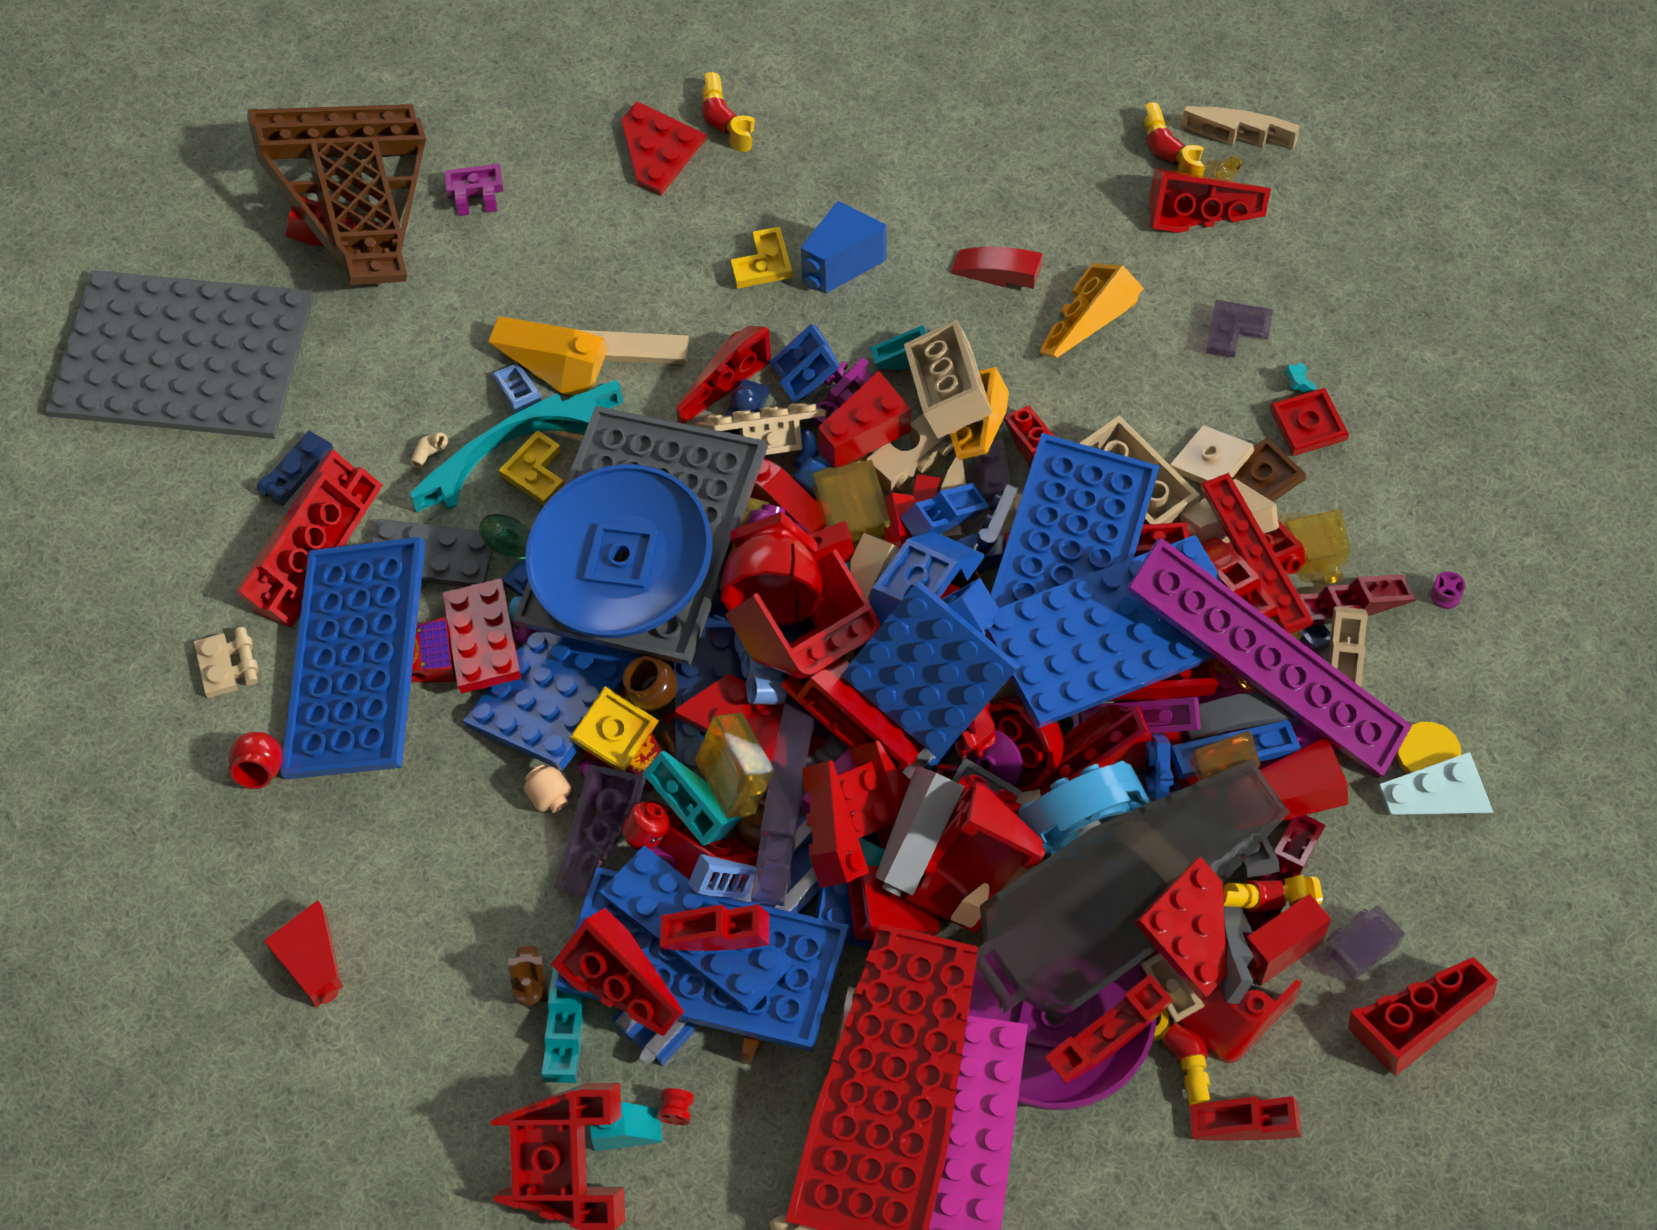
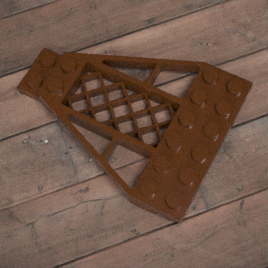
M413 104L248 109L247 119L258 162L340 268L345 269L349 285L406 282L407 271L401 251L426 142L421 119L416 118ZM381 155H416L413 176H386ZM355 156H366L367 158L363 162ZM327 157H338L340 159L335 163ZM272 160H308L313 181L288 182ZM348 163L355 167L356 170L351 173L342 166ZM322 166L328 169V171L325 174L323 172ZM364 173L373 180L367 183L359 178V176ZM336 174L345 181L340 185L332 180L331 177ZM352 184L362 190V192L356 195L347 188ZM328 188L334 191L331 196L329 195ZM390 189H409L401 228ZM314 193L318 196L325 228L298 194ZM368 194L379 201L375 206L365 200ZM342 196L351 203L346 207L336 200ZM357 206L368 212L364 218L353 211ZM334 211H336V212H338V213L340 214L336 219H335ZM376 217L385 224L380 228L371 223V219ZM346 218L357 224L353 230L342 223Z

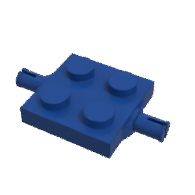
M1152 733L1151 741L1147 742L1145 750V760L1148 761V766H1150V773H1145L1144 791L1147 793L1148 799L1152 800L1155 808H1168L1169 786L1174 782L1172 780L1174 779L1173 773L1170 770L1171 743L1165 733Z

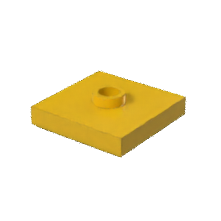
M605 686L569 740L624 774L659 720Z

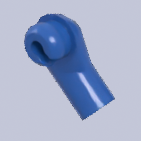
M805 428L800 430L802 450L793 463L796 468H799L806 458H815L818 453L814 434Z

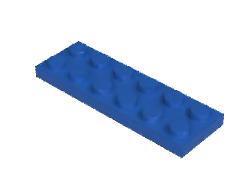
M643 846L600 891L601 898L659 943L661 915L721 905L711 896L696 893L688 884L689 879L646 846ZM770 942L769 946L735 950L688 951L667 949L747 1013L754 1009L793 966L792 959Z

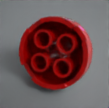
M1019 696L999 698L990 703V708H988L995 724V730L1004 733L1015 743L1022 758V773L1019 780L1013 786L1021 790V792L1034 791L1054 775L1061 763L1064 750L1061 729L1057 721L1037 729ZM1046 761L1044 770L1042 771L1039 778L1036 779V774L1038 773L1039 769H1043Z

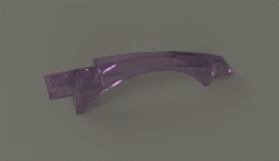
M812 674L811 676H809V677H807V678H805V679H800V678H797V679H798L802 684L806 685V683L809 681V679H810L814 674ZM788 693L784 703L770 774L751 895L752 902L785 906L787 888L791 889L796 832L803 787L802 768L806 767L811 737L817 721L809 711Z

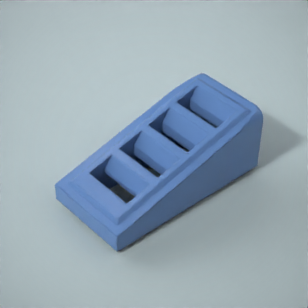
M519 363L492 373L513 414L542 401L540 393ZM515 375L519 376V378L509 381L507 383H505L504 381Z
M700 854L688 884L698 894L746 899L759 869L755 866ZM713 872H716L713 881L711 882L710 879L712 877ZM723 873H726L722 883L720 884L719 882L721 880ZM736 874L732 885L729 886L732 875ZM742 875H745L741 887L738 888Z

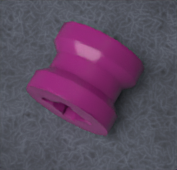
M1445 571L1440 573L1436 577L1430 592L1433 603L1443 609L1456 607L1464 593L1465 581L1455 572ZM1445 591L1451 592L1452 595H1450V594H1445L1444 592H1445Z

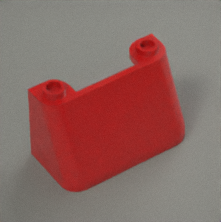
M973 781L959 798L914 894L907 893L906 899L975 933L983 923L988 924L991 921L996 909L992 905L994 895L1019 866L1030 869L1033 865L1038 866L1045 854V848L1042 847L1043 840L987 786ZM983 883L989 884L986 910L972 928L951 920L952 914L968 895Z

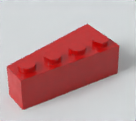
M1472 957L1436 973L1433 978L1419 983L1417 981L1408 985L1406 990L1397 994L1383 996L1372 1005L1350 1011L1348 1029L1396 1076L1494 998L1498 980L1477 959Z

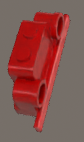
M840 658L817 671L806 685L791 675L780 685L849 748L880 741L907 787L909 786L911 780L903 771L916 761L918 755L925 747L841 676L849 666L847 661Z

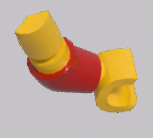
M714 72L704 74L705 85L702 88L704 100L701 105L704 120L708 125L726 134L730 132L729 143L734 150L739 152L750 151L752 147V137L750 134L754 131L755 118L737 116L732 112L723 100L719 74Z
M1153 102L1145 104L1148 115L1144 119V126L1147 131L1146 142L1150 151L1156 157L1175 164L1179 162L1177 172L1203 176L1205 166L1200 160L1204 147L1199 145H1188L1185 147L1165 126L1159 104Z
M1299 875L1284 879L1285 885H1282L1281 880L1247 881L1244 884L1228 883L1223 888L1224 907H1241L1247 912H1266L1286 906L1285 901H1288L1289 907H1291L1308 894H1311L1318 904L1321 905L1323 895L1318 877Z
M1166 1008L1158 1015L1161 1021L1156 1026L1153 1041L1163 1039L1162 1044L1176 1056V1061L1181 1064L1182 1071L1187 1073L1184 1076V1083L1189 1105L1204 1103L1210 1100L1208 1087L1210 1086L1209 1075L1207 1072H1204V1069L1207 1067L1205 1059L1209 1057L1206 1045L1199 1034L1178 1023L1171 1025Z

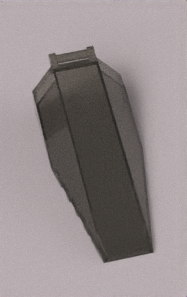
M1249 759L1212 777L1196 782L1189 787L1175 791L1166 797L1145 804L1129 813L1094 826L980 905L984 944L978 947L976 969L999 1001L997 1006L1001 1012H1007L1023 1000L1059 1019L1075 1010L1157 949L1134 922L1194 859L1201 856L1224 882L1234 873V870L1257 848V845L1289 814L1288 809L1254 761ZM989 952L1016 990L1014 994H1009L984 956Z

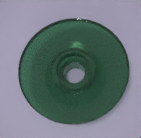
M491 514L482 519L479 525V532L484 542L491 549L509 558L524 559L526 557V546L531 531L526 525L513 517L503 514Z

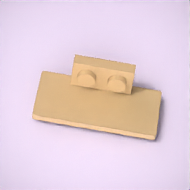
M793 403L788 404V408H778V406L760 408L761 413L750 412V410L732 412V418L731 416H722V414L704 416L705 421L697 422L696 426L716 431L739 428L741 436L765 440L768 445L765 455L802 450L799 420L826 416V410L817 409L816 404Z

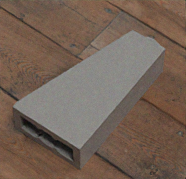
M916 766L875 875L876 878L884 881L883 889L899 897L902 891L911 895L914 894L964 786L936 772Z

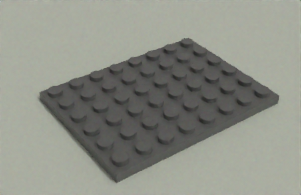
M91 270L45 412L48 417L275 439L314 299L313 291Z
M595 406L566 484L590 471L623 464L649 466L673 475L688 486L697 496L709 520L712 533V555L706 577L691 601L670 620L647 632L623 638H597L583 635L564 627L554 620L540 605L528 581L513 619L516 626L690 666L720 584L728 555L733 547V543L730 542V531L740 527L768 448L767 442L746 436ZM621 551L617 553L614 561H626L630 552Z

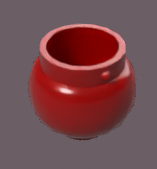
M264 732L242 734L233 742L229 751L228 761L231 777L236 783L249 789H260L267 786L271 779L279 773L283 763L281 745L276 739Z

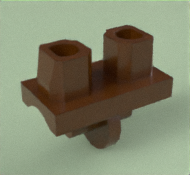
M535 946L518 947L517 957L509 958L508 960L515 1004L532 1006L538 1001L548 1002V988L542 956L538 957V949Z

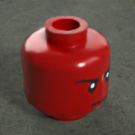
M640 802L632 807L622 825V834L630 847L640 850L643 846H646L652 850L660 844L670 826L669 818L658 804Z

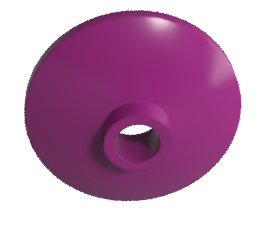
M995 730L996 742L992 747L983 751V757H977L976 753L966 758L1009 784L1014 785L1022 773L1021 754L1015 743L1007 735Z

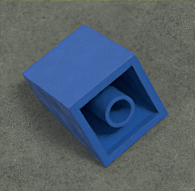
M837 201L801 247L802 281L812 290L819 289L828 293L883 263L887 258L886 224Z

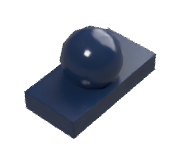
M742 378L739 387L731 395V404L725 416H731L732 418V412L744 410L761 413L760 408H763L768 398L770 387ZM738 428V429H731V430H724V431H727V432H731V433L740 435V434H739V428Z

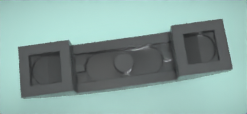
M1257 691L1233 695L1199 705L1201 729L1186 732L1189 742L1222 735V732L1267 725L1289 720L1291 726L1304 723L1264 693Z

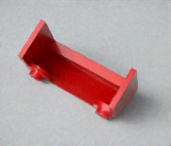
M836 549L817 561L821 570L823 587L816 612L810 615L817 628L788 644L758 593L725 614L755 662L791 676L805 679L870 640L880 628V621Z
M1155 947L1151 949L1144 961L1159 953ZM1296 979L1276 1001L1262 991L1251 990L1245 993L1239 1004L1227 1003L1222 989L1217 986L1207 998L1201 999L1205 1007L1176 1023L1199 1034L1207 1050L1218 1060L1225 1063H1234L1241 1059L1295 1002L1302 982Z

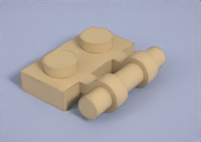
M236 628L234 630L235 639L230 643H227L224 633L194 641L207 698L238 690L236 679L242 677L245 678L246 685H255L258 682V664L252 657L253 643L251 637L247 635L246 628ZM239 654L241 662L239 665L233 666L231 656Z

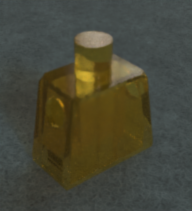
M1339 508L1286 521L1285 527L1304 545L1305 565L1301 567L1304 573L1309 574L1321 571L1326 583L1339 581L1343 577L1339 566L1346 565L1350 554L1342 509Z

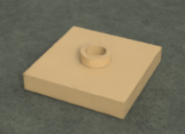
M1203 425L1170 466L1179 475L1200 484L1228 472L1233 478L1253 454L1254 447L1249 442Z

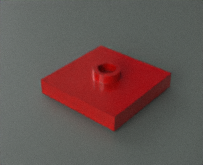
M1326 388L1270 404L1269 410L1292 456L1348 440L1349 433Z

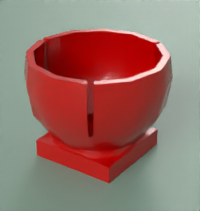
M782 511L730 531V542L737 548L728 555L720 583L721 600L728 611H731L758 593L777 626L794 624L798 620L801 622L816 612L823 582L820 567L813 557V554L817 553V542Z

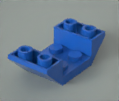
M934 531L908 538L872 588L869 604L876 613L880 626L918 581L940 598L955 576L968 581L985 557L984 554Z

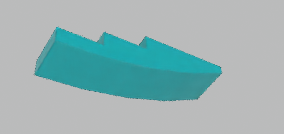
M556 951L555 958L560 953V951ZM553 968L548 998L549 1013L545 1032L546 1048L542 1067V1082L576 1083L585 997L558 991L555 983L559 973Z

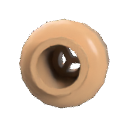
M542 764L526 775L524 793L538 811L545 812L551 810L553 813H556L568 804L566 798L571 792V785L558 768L554 766L547 767L546 764Z

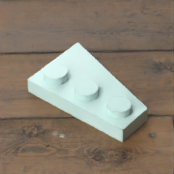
M1470 752L1377 785L1389 815L1494 813Z

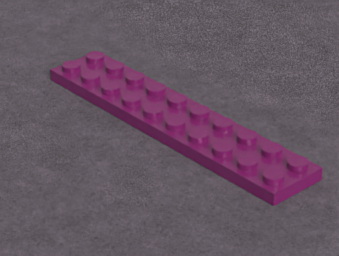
M1158 539L1125 591L1321 737L1328 739L1333 746L1376 778L1384 776L1412 725L1164 539Z

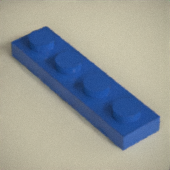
M1285 720L1173 745L1170 748V756L1181 780L1287 756L1298 751L1301 747L1290 721Z

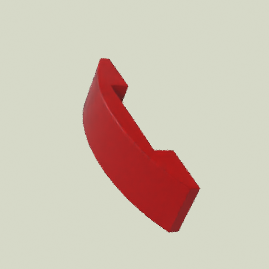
M1149 974L1126 992L1122 1001L1076 1037L1070 1036L1044 1056V1058L1067 1085L1092 1070L1127 1044L1162 1013L1173 999L1157 980Z

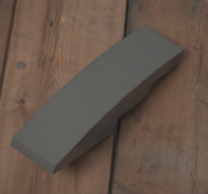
M1224 907L1227 976L1221 981L1220 986L1227 1003L1239 1004L1253 983L1247 968L1253 955L1246 942L1247 937L1253 932L1241 907Z

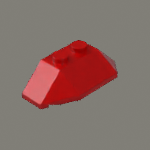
M1107 705L1063 736L1064 750L1061 763L1054 775L1040 786L1042 796L1051 791L1050 785L1063 778H1068L1069 781L1081 776L1080 772L1094 764H1098L1099 768H1103L1124 761L1126 764H1130L1133 769L1140 765L1143 761L1150 735L1140 708L1137 706ZM1046 761L1043 769H1039L1038 773L1036 774V779L1039 778L1042 771L1044 770Z

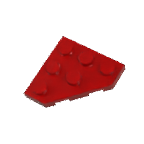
M638 101L634 103L621 119L637 184L662 196L706 140L705 133Z
M1200 856L1194 859L1134 924L1201 1000L1207 998L1227 976L1223 882Z

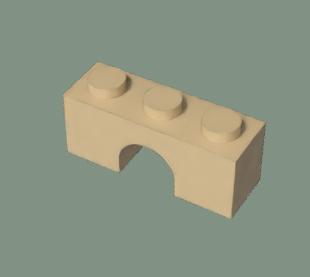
M924 414L911 423L909 439L916 445L914 449L901 451L888 443L866 459L870 477L888 494L895 493L898 490H905L918 473H926L933 466L934 460L941 455L947 456L954 449L950 434L938 439Z

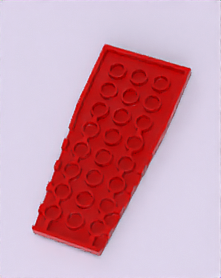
M886 924L878 925L861 980L858 982L851 1009L844 1023L841 1038L832 1058L831 1067L825 1078L811 1119L785 1220L786 1223L813 1230H929L948 1152L978 955L977 946Z

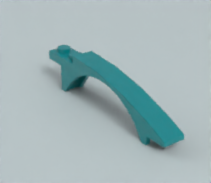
M617 379L608 383H601L596 388L582 394H575L565 401H562L557 393L508 417L478 436L429 474L410 493L416 513L443 501L448 510L457 507L462 486L473 468L492 450L512 439L535 433L537 430L540 432L564 431L584 435L595 406L610 409L624 403L622 389Z

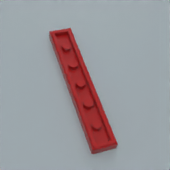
M1229 472L1201 483L1200 489L1235 551L1258 575L1260 586L1276 604L1278 614L1273 616L1276 624L1289 634L1312 626L1313 619Z

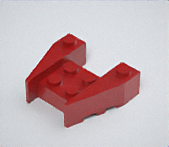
M880 741L849 748L854 766L836 773L833 760L802 768L804 792H809L810 813L806 814L807 826L812 827L813 844H809V856L820 888L848 883L869 873L859 838L876 831L881 848H886L908 787Z
M585 1083L505 1112L491 1120V1126H509L512 1187H506L495 1194L494 1201L516 1209L523 1208L540 1214V1217L548 1220L555 1219L570 1224L569 1227L578 1230H616L626 1221L624 1187H587L585 1125H611L621 1118L620 1083Z

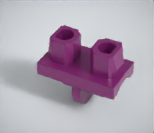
M862 357L846 374L845 370L848 368V364L842 360L839 363L840 368L824 381L827 386H830L833 382L836 385L829 391V395L823 401L834 402L838 407L843 405L853 395L848 389L851 383L859 390L872 377L870 372L865 369L869 362Z

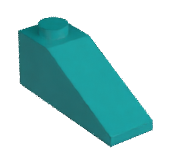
M665 751L660 752L642 773L703 846L724 839L742 819V816L721 792Z

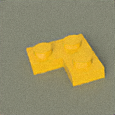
M780 226L752 232L757 254L731 259V268L737 289L793 278L792 267Z
M537 430L499 469L500 477L544 506L555 493L564 487V481L546 469L561 452L560 445Z

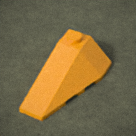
M1092 263L1072 290V293L1077 295L1075 300L1071 304H1064L1061 310L1065 316L1064 320L1052 326L1039 353L1043 356L1058 358L1134 306L1144 288L1123 265Z
M498 316L488 341L490 345L511 360L521 364L531 371L534 376L539 379L541 378L551 385L558 393L570 397L594 388L608 351L604 338L577 329Z
M996 367L979 371L993 414L950 434L956 456L959 460L987 454L1006 414L1009 391Z

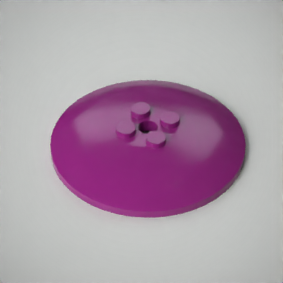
M1059 916L1032 918L1012 924L995 933L978 948L968 1016L1028 1024L1018 1103L1044 1110H1071L1086 1107L1108 1098L1124 1087L1141 1068L1152 1046L1156 1029L1155 1018L1113 1055L1066 1085L1045 1060L1044 1056L1070 1036L1076 1037L1122 1001L1126 992L1146 978L1148 975L1143 969L1141 962L1129 947L1108 931L1086 921ZM1056 1010L1062 1013L1064 1020L1056 1025L1050 1024L1046 1021L1045 1015L1049 1011Z

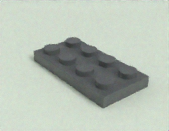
M377 519L371 543L421 537L425 541L421 582L461 587L486 582L496 542L495 532Z

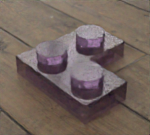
M1216 300L1206 353L1235 358L1239 335L1268 339L1273 309Z

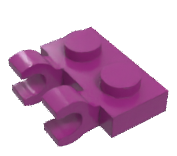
M500 164L445 170L448 199L455 198L458 216L470 215L467 196L483 194L486 213L497 212L495 193L504 192Z

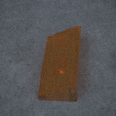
M1250 730L1199 748L1193 752L1189 759L1203 788L1260 767V761Z

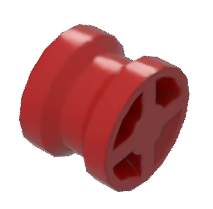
M663 1089L660 1097L663 1104L658 1109L657 1119L667 1124L681 1126L690 1124L691 1115L689 1107L693 1105L695 1096L691 1092L682 1089Z

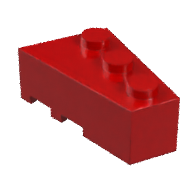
M878 371L818 427L819 451L836 470L910 433L911 409L880 371Z

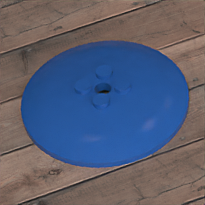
M633 464L599 468L577 477L562 487L550 498L538 514L531 528L526 546L525 562L528 581L534 595L544 610L554 620L574 632L597 638H623L641 634L662 625L678 614L701 587L711 561V527L705 510L697 496L688 486L673 475L653 467ZM621 551L630 552L626 561H614L617 553Z

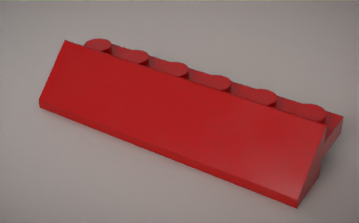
M335 450L327 451L234 593L255 609L254 613L291 628L301 613L309 551L344 546L383 485L362 467L355 468Z

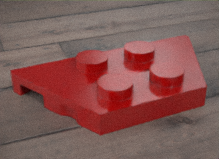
M729 673L675 710L674 717L783 773L787 765L786 702L783 705L750 704L747 699L746 682Z

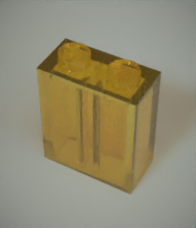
M872 460L854 461L846 466L824 468L819 472L813 473L814 492L825 528L846 521L853 544L860 542L863 533L876 538L885 537L884 530L890 527L891 523Z
M742 713L713 717L695 761L726 818L746 817L755 814L775 770Z

